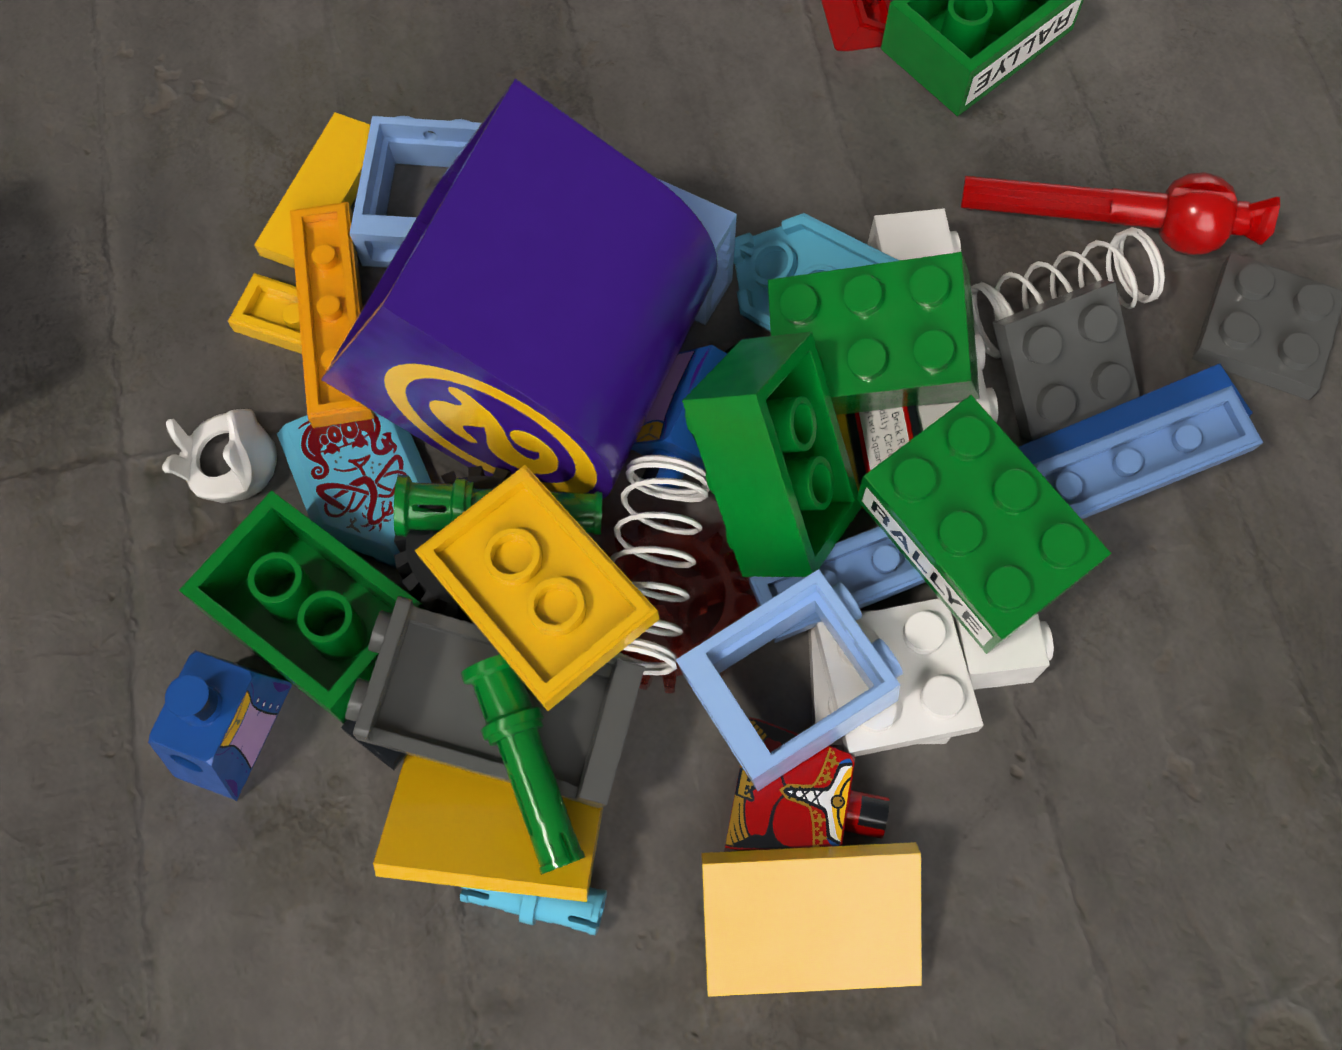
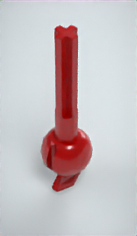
M1207 172L1191 173L1180 177L1171 183L1165 193L965 176L961 208L1158 228L1162 241L1173 251L1186 255H1201L1221 248L1231 235H1244L1255 243L1262 245L1274 234L1280 209V197H1273L1255 203L1237 201L1235 190L1231 184L1221 176Z

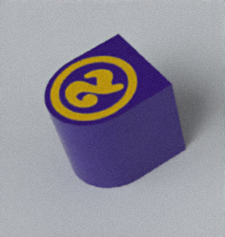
M515 78L437 182L321 380L465 466H482L485 476H493L496 467L508 470L512 475L526 465L549 491L589 494L602 492V499L610 494L712 286L718 266L714 244L695 213L670 188Z

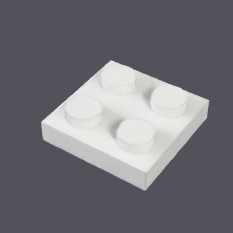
M940 598L862 613V618L856 621L871 643L878 638L885 642L899 662L903 674L896 678L900 683L898 701L841 737L845 752L856 757L974 733L984 726L951 611ZM819 622L816 624L814 631L834 711H836L869 688L824 623Z

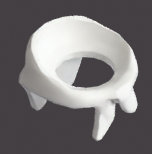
M236 409L216 415L203 421L190 436L185 433L175 419H168L166 421L168 433L181 452L180 455L173 454L167 457L162 465V469L165 473H172L186 480L190 489L197 497L220 503L248 499L262 491L272 478L277 463L275 442L257 422L253 410ZM229 433V443L223 450V458L231 470L218 477L206 476L200 468V456L203 448L215 436Z

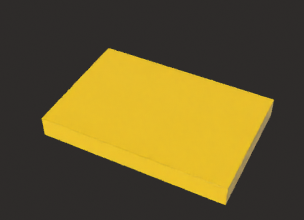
M526 465L517 470L415 550L421 561L547 711L552 709L660 619L658 610Z
M408 754L402 765L374 858L375 875L377 877L587 902L603 807L596 808L563 798L585 858L541 875L540 865L511 783Z
M916 842L701 853L708 997L922 986L921 852Z

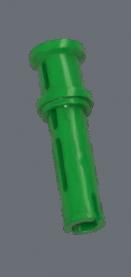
M398 475L394 493L393 520L395 535L407 536L410 530L440 531L493 489L475 488L474 482L468 481L467 478L457 477L453 484L412 482L409 475ZM550 491L587 533L601 535L602 492L589 494ZM418 505H442L446 509L419 508Z
M500 654L467 667L460 674L464 684L473 686L486 725L480 731L483 739L488 741L490 746H498L537 856L541 875L585 858L538 729L544 726L542 720L545 717L542 709L532 705L525 684Z

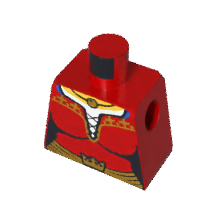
M749 717V721L770 753L799 735L761 719ZM827 746L758 792L740 765L724 852L842 846L844 831L882 839L887 825L890 800L889 797L851 790L855 757L850 753L831 746Z

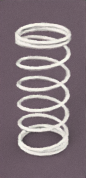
M1131 227L1116 233L1110 244L1095 240L1086 246L1082 254L1065 251L1059 254L1053 266L1040 261L1033 263L1026 271L1024 277L1013 272L1003 274L995 288L984 282L971 286L975 334L982 336L985 352L996 359L1000 358V351L990 342L979 317L977 307L978 291H982L987 296L994 308L995 320L998 321L1014 314L1010 304L1000 293V286L1004 280L1009 278L1019 279L1023 282L1022 303L1024 310L1029 308L1027 287L1034 295L1038 304L1044 303L1039 292L1028 281L1031 272L1039 267L1048 268L1051 271L1050 292L1052 299L1057 298L1055 275L1063 283L1068 293L1073 291L1067 279L1057 270L1061 260L1069 256L1080 260L1078 266L1080 288L1085 287L1083 277L1084 263L1097 281L1103 280L1093 264L1085 258L1089 250L1096 246L1108 248L1106 256L1108 281L1114 282L1111 270V255L1113 252L1114 265L1119 281L1125 291L1133 298V301L1127 304L1118 293L1119 302L1122 306L1132 309L1137 301L1148 303L1156 300L1163 291L1165 281L1164 264L1159 249L1152 238L1144 231ZM1127 236L1137 238L1149 255L1154 273V287L1150 296L1138 290L1135 274L1124 257V241Z
M645 455L631 460L625 472L627 480L631 485L627 486L621 493L622 504L631 515L618 521L614 527L615 537L625 549L611 555L610 559L615 562L617 558L623 555L634 554L649 562L668 567L689 568L695 565L694 557L683 551L658 546L633 547L621 537L620 529L625 523L638 519L655 529L674 534L694 535L702 531V526L698 521L681 514L668 512L638 513L628 504L627 496L632 489L636 488L648 495L662 499L701 502L709 497L708 492L710 489L706 481V472L689 461L671 456ZM648 467L673 469L698 479L703 485L700 486L687 480L675 478L642 479L634 471ZM657 484H672L678 486H685L691 489L669 488ZM648 518L678 520L691 524L696 528L670 527ZM646 553L673 555L686 559L689 562L665 560ZM632 582L643 595L658 600L683 602L690 598L687 591L676 586L656 582ZM644 588L665 590L681 596L661 594ZM658 620L652 626L670 630L650 627L645 631L651 634L671 637L683 634L680 626ZM636 638L623 650L646 654L665 662H645L620 652L607 662L614 664L617 659L645 666L643 675H666L677 669V656L674 652L655 642Z

